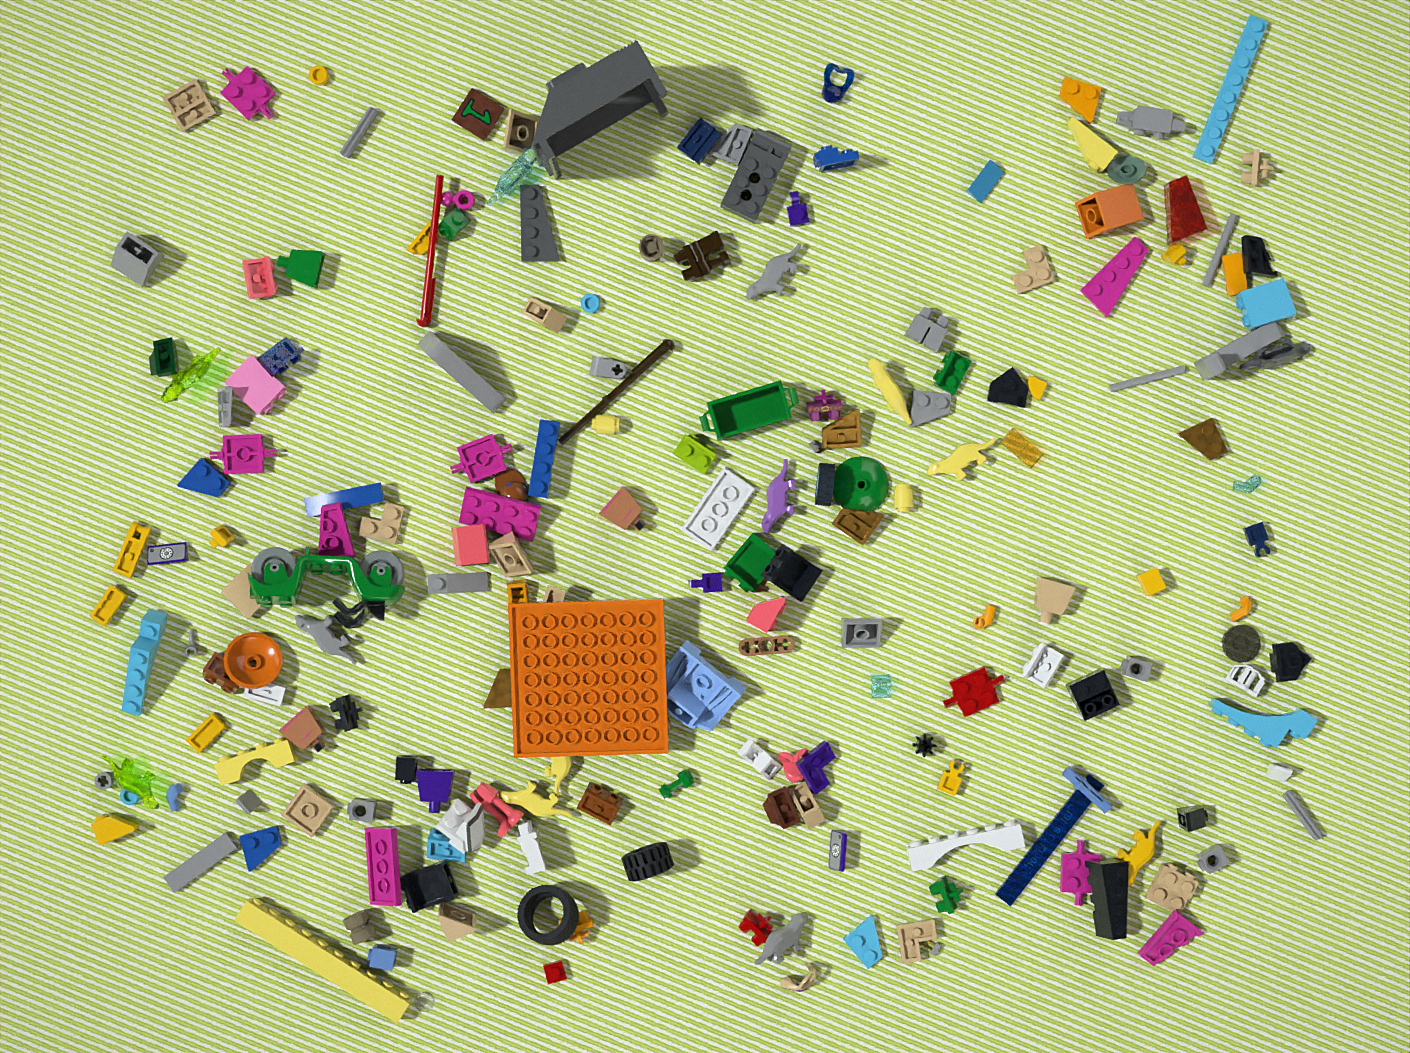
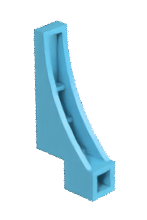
M149 609L141 619L139 636L130 649L122 712L140 716L143 712L152 667L166 629L167 613Z
M1214 698L1208 704L1213 707L1212 712L1220 717L1225 715L1229 718L1227 721L1235 727L1240 725L1244 728L1243 732L1252 738L1257 736L1261 739L1259 743L1267 748H1270V746L1277 748L1287 732L1297 740L1299 737L1306 739L1318 721L1298 708L1290 713L1261 715L1239 711Z

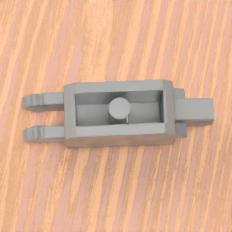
M1140 105L1133 111H1119L1116 120L1117 125L1129 128V131L1134 132V135L1145 136V134H1150L1156 139H1164L1170 133L1180 134L1187 127L1186 122L1173 119V114L1170 110Z

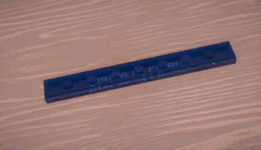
M1089 773L1086 775V781L1100 792L1104 785ZM1075 789L995 892V895L1009 906L1014 903L1092 801L1080 790Z

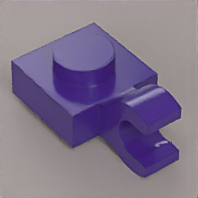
M798 191L790 192L792 206L787 207L790 226L809 223L806 203L800 204Z
M721 572L703 573L702 579L688 580L689 588L703 587V593L722 592Z

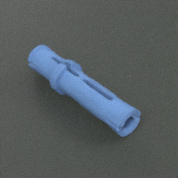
M1068 766L1062 772V776L1074 785L1073 788L1080 790L1104 814L1111 809L1113 804L1105 799L1086 781L1087 779L1084 776L1081 777L1071 766Z

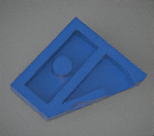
M200 458L177 486L206 495L220 497L231 482L204 458Z
M278 825L239 836L249 872L255 869L282 844Z

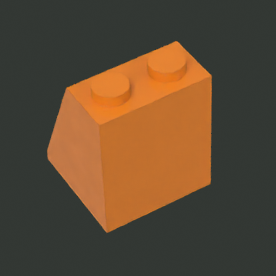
M1125 184L1096 192L1075 202L1086 239L1144 219L1133 184Z

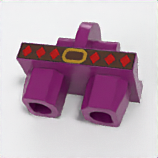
M825 389L821 390V395L814 396V401L806 402L811 421L822 420L821 412L828 411L830 420H837L840 417V410H843L841 399L834 400L833 394L826 395Z

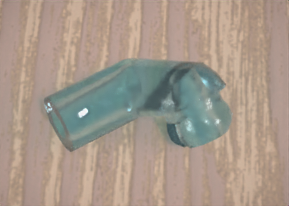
M1254 474L1245 482L1234 481L1233 490L1251 493L1260 486L1261 477Z

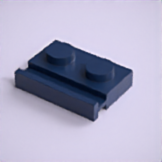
M699 118L677 146V149L700 165L723 134L705 120Z

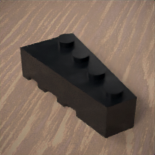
M1114 858L1085 861V867L1089 869L1087 880L1092 889L1090 900L1095 908L1093 919L1096 936L1110 940L1127 938L1129 861Z

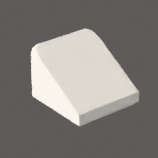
M1271 763L1269 764L1266 777L1285 782L1292 775L1293 771Z

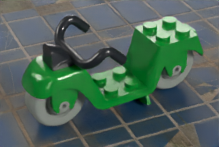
M271 547L264 549L254 558L251 566L252 576L248 573L250 599H255L256 603L260 604L261 607L280 605L282 608H291L292 605L297 604L307 572H311L312 575H322L325 572L334 576L346 573L360 602L352 608H348L339 598H336L332 603L340 610L333 616L345 628L349 629L357 627L367 617L369 612L374 618L384 621L385 607L396 604L403 596L405 587L402 585L404 581V567L401 560L395 554L383 550L369 553L358 565L353 558L348 556L310 555L309 547H306V555L301 556L297 561L288 550L280 547ZM357 613H359L358 616L352 621H349L344 617V615L354 616Z

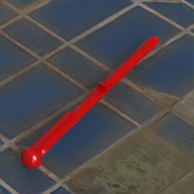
M436 175L420 319H416L420 327L429 326L432 317L436 278L432 277L435 243H438L437 232L444 180L443 175Z

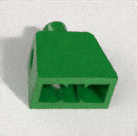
M292 249L289 257L279 255L277 266L286 268L285 276L317 289L326 254L321 251Z

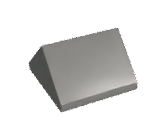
M841 618L842 648H879L882 619Z

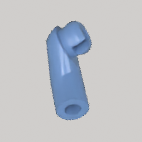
M180 783L169 786L166 794L171 812L180 809L177 800L178 793L183 792V787Z

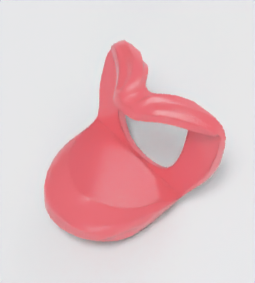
M807 748L799 750L795 756L788 752L778 753V758L783 764L785 776L792 783H798L804 779L795 763L808 754Z

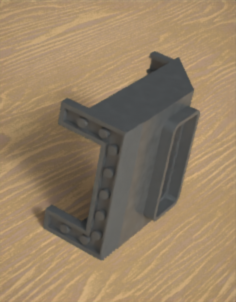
M635 40L634 43L631 42V45L624 46V49L621 48L620 51L613 52L587 68L584 63H580L547 82L548 95L531 147L539 166L544 165L549 176L553 175L555 179H558L562 174L556 157L652 102L661 118L667 116L668 110L661 100L667 96V91L639 42Z

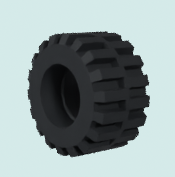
M657 842L638 848L621 858L628 880L632 882L654 877L670 870L674 866L666 842Z

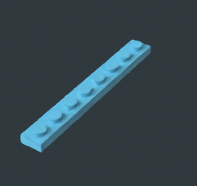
M1254 15L1248 17L1192 158L1209 165L1212 164L1268 21Z

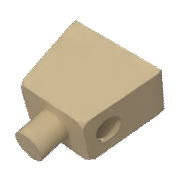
M1037 577L1034 608L1042 610L1039 621L1051 624L1053 614L1062 616L1075 591V587Z

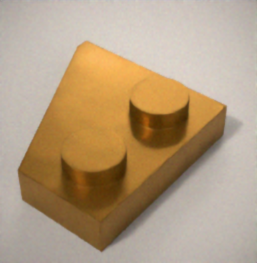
M1209 418L1177 433L1180 438L1187 441L1191 447L1202 453L1209 461L1228 453L1213 418Z

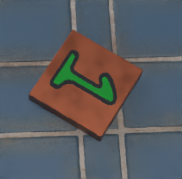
M471 88L453 116L452 121L485 141L505 108L474 88Z

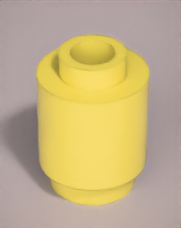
M596 415V419H592V430H596V434H614V432H619V417L614 415Z
M895 485L894 509H898V512H909V509L913 508V490L911 485Z

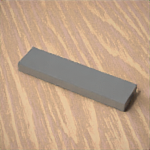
M226 832L163 878L175 893L238 848L228 832Z

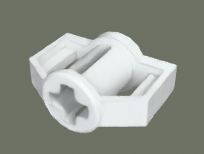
M1247 664L1233 665L1225 678L1226 681L1255 698L1265 683L1260 672ZM1239 667H1245L1238 680H1233ZM1256 675H1258L1260 680L1253 691L1248 688Z

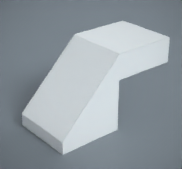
M750 738L737 752L738 755L750 763L768 780L781 767L774 758Z

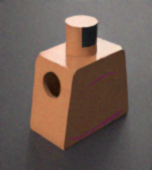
M623 486L599 512L602 517L624 530L631 525L639 532L646 525L638 516L643 509Z
M310 705L305 706L279 730L283 736L301 750L311 745L318 753L326 746L319 738L325 732V729Z

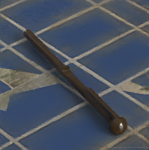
M671 339L662 340L663 342L631 370L632 373L608 395H605L592 410L558 439L563 446L669 349L673 351L675 348L674 342Z

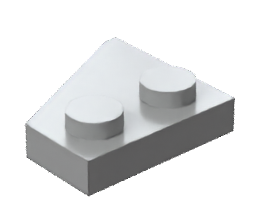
M735 123L728 129L727 133L723 134L708 155L739 167L754 131Z
M232 386L218 388L219 427H228L233 422V412L231 411Z
M913 390L910 412L912 423L909 427L912 428L949 414L952 394Z

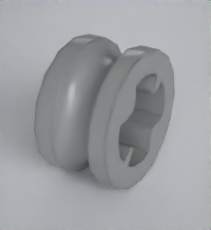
M102 772L95 777V785L101 790L108 789L113 785L114 777L109 772ZM104 776H106V780H109V783H106L105 786L100 781Z

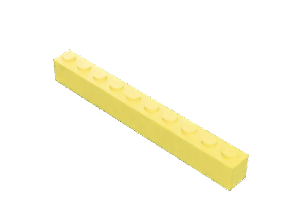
M249 898L245 902L234 921L395 1023H398L412 1001L406 992L402 990L397 991L390 982L386 980L381 981L371 970L366 971L362 969L357 961L348 960L341 951L337 949L332 950L325 941L313 938L311 932L306 929H299L296 927V923L290 919H283L279 916L280 913L278 911L264 907V903L259 899Z

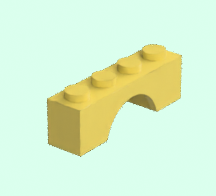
M280 737L273 740L274 744L267 746L265 742L256 745V750L249 752L247 748L238 751V756L231 758L229 754L218 758L219 762L215 763L214 766L221 786L244 778V770L252 759H266L276 768L297 761L298 758L293 743L288 739L285 740V737Z

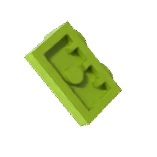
M691 433L689 436L684 434L672 454L705 475L717 456L714 453L716 449L708 444L705 446L698 443L700 439Z

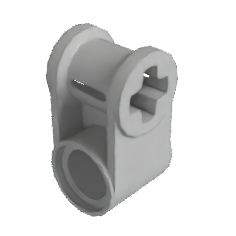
M592 356L589 375L601 378L623 379L627 375V367L619 361ZM620 365L623 372L616 376V372L613 369Z

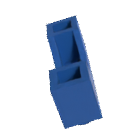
M540 419L528 491L529 496L549 498L560 422Z

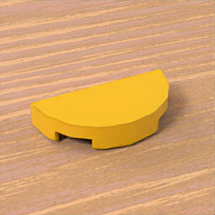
M431 221L426 224L406 251L416 255L428 253Z

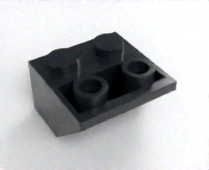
M1097 669L1065 684L1073 703L1084 721L1120 705L1103 669Z

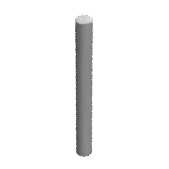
M1230 214L1202 283L1205 287H1209L1221 255L1224 252L1238 217L1235 214Z
M1184 365L1110 384L1109 388L1111 392L1182 374L1186 371Z

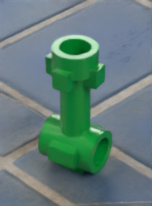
M684 769L677 774L679 779L668 786L665 783L661 785V788L658 790L664 799L672 797L671 792L682 785L684 788L693 785L694 778L690 771L688 772L687 769Z

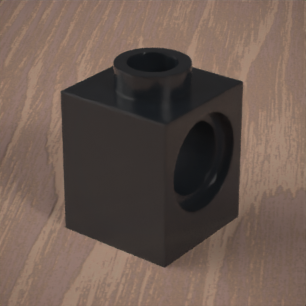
M398 755L396 757L395 780H400L401 784H411L412 781L417 779L418 756Z

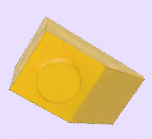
M106 813L96 817V822L90 824L99 846L140 828L137 823L114 814L107 817Z

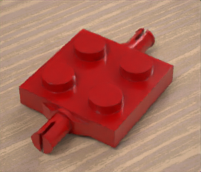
M984 666L948 681L953 697L944 700L943 704L945 708L957 704L963 716H969L1000 702L995 686L1005 682L1002 674L991 679Z

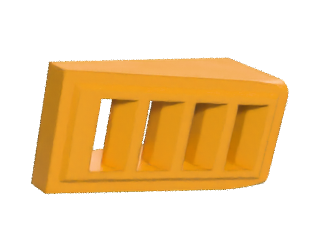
M526 579L507 581L509 603H527ZM523 587V589L512 590V588ZM521 594L524 595V597H519V598H513V596H512V595H521Z

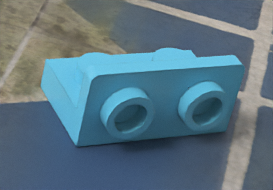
M430 829L427 842V858L447 859V861L465 863L466 852L463 854L449 844L450 838L438 829Z

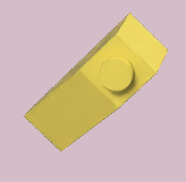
M1072 116L1067 124L1084 160L1088 163V167L1091 170L1101 173L1118 151Z

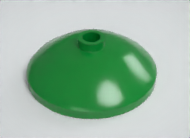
M858 456L845 460L835 470L833 496L842 508L871 512L884 502L889 490V480L884 468L877 461L868 457ZM859 481L864 482V488L861 489L858 487Z

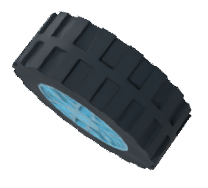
M819 463L815 505L831 506L835 480V464Z

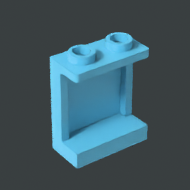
M1284 278L1241 291L1236 296L1237 299H1235L1238 310L1241 309L1243 314V325L1245 328H1248L1249 332L1257 327L1282 319H1292L1297 314Z

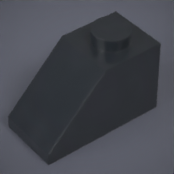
M1195 805L1177 808L1179 827L1183 830L1192 832L1206 827L1208 814L1204 807Z

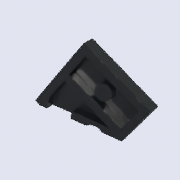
M1250 235L1241 237L1244 274L1267 278L1277 277V271H1272L1268 262L1271 258L1265 249L1262 238Z

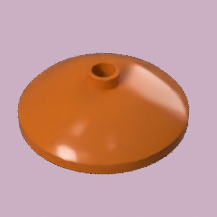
M259 632L239 635L230 642L224 654V668L228 677L238 686L247 689H258L272 683L279 675L283 663L282 652L278 644L268 635ZM255 661L257 665L252 667L250 662Z

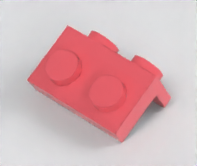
M269 256L260 259L243 260L242 266L248 298L257 299L275 295L277 282L273 280L272 272H274V265L270 261Z

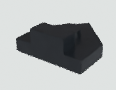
M1013 367L990 382L987 402L1025 408L1028 388Z
M1293 642L1272 644L1273 653H1269L1271 672L1275 673L1276 682L1297 680L1301 675L1300 672L1312 659L1303 653Z

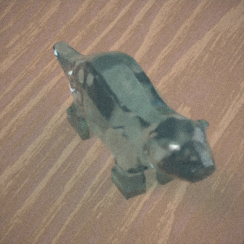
M531 146L524 148V153L500 176L496 188L487 202L488 205H492L505 194L510 196L517 184L524 177L530 175L534 161H537Z

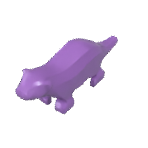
M784 459L781 472L771 481L766 491L768 509L762 519V528L766 534L770 533L775 522L783 514L793 515V505H786L788 488L795 490V480L789 479L784 481L788 469L787 459Z

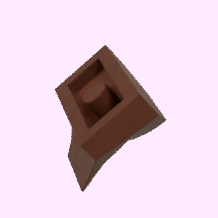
M786 786L768 793V798L762 805L771 824L780 825L784 830L801 822Z

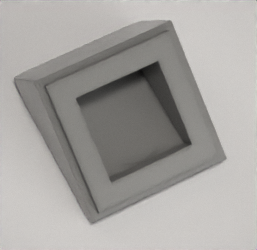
M250 789L236 799V803L248 815L262 803Z

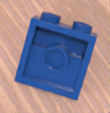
M832 145L821 147V150L814 153L813 162L815 168L818 167L819 172L857 165L859 153L858 151L853 152V149L841 151L842 154H839L838 147L833 148Z

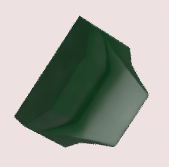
M173 338L153 341L154 350L149 357L151 375L163 377L178 374V354Z

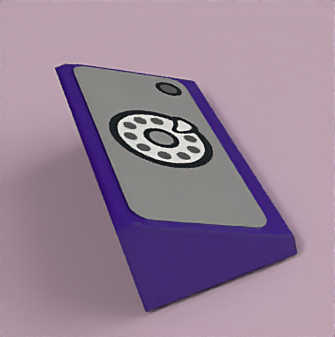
M187 542L148 546V565L189 561Z
M831 831L829 868L840 872L845 871L846 831Z

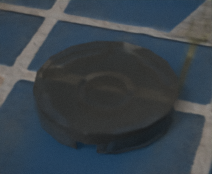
M1247 625L1230 627L1224 633L1221 640L1224 654L1230 660L1238 663L1254 659L1261 648V640L1258 633Z

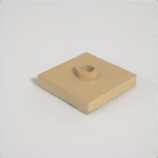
M304 783L281 816L310 837H313L335 805Z

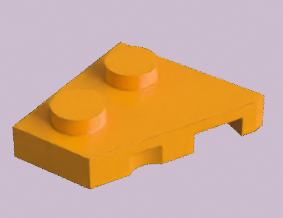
M1064 77L1059 98L1068 103L1071 109L1076 113L1078 112L1086 119L1087 123L1091 124L1102 87Z

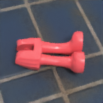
M482 782L470 794V798L475 805L478 802L481 803L484 810L498 821L499 829L497 835L502 838L522 818L524 813L521 810L510 807L497 796L499 793L497 789ZM494 805L500 808L506 815L499 811Z

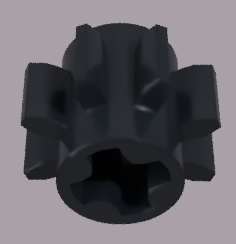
M923 733L921 738L915 736L917 742L912 743V746L917 747L915 753L922 752L923 757L928 752L933 755L932 747H937L936 744L931 743L934 738L932 736L926 738V733ZM924 740L929 744V746L925 747V750L920 746Z

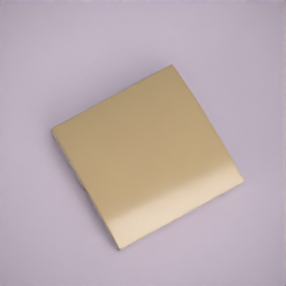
M196 78L162 97L182 132L216 113Z
M251 564L242 570L221 591L247 619L252 617L261 608L255 599H250L248 573L252 576Z

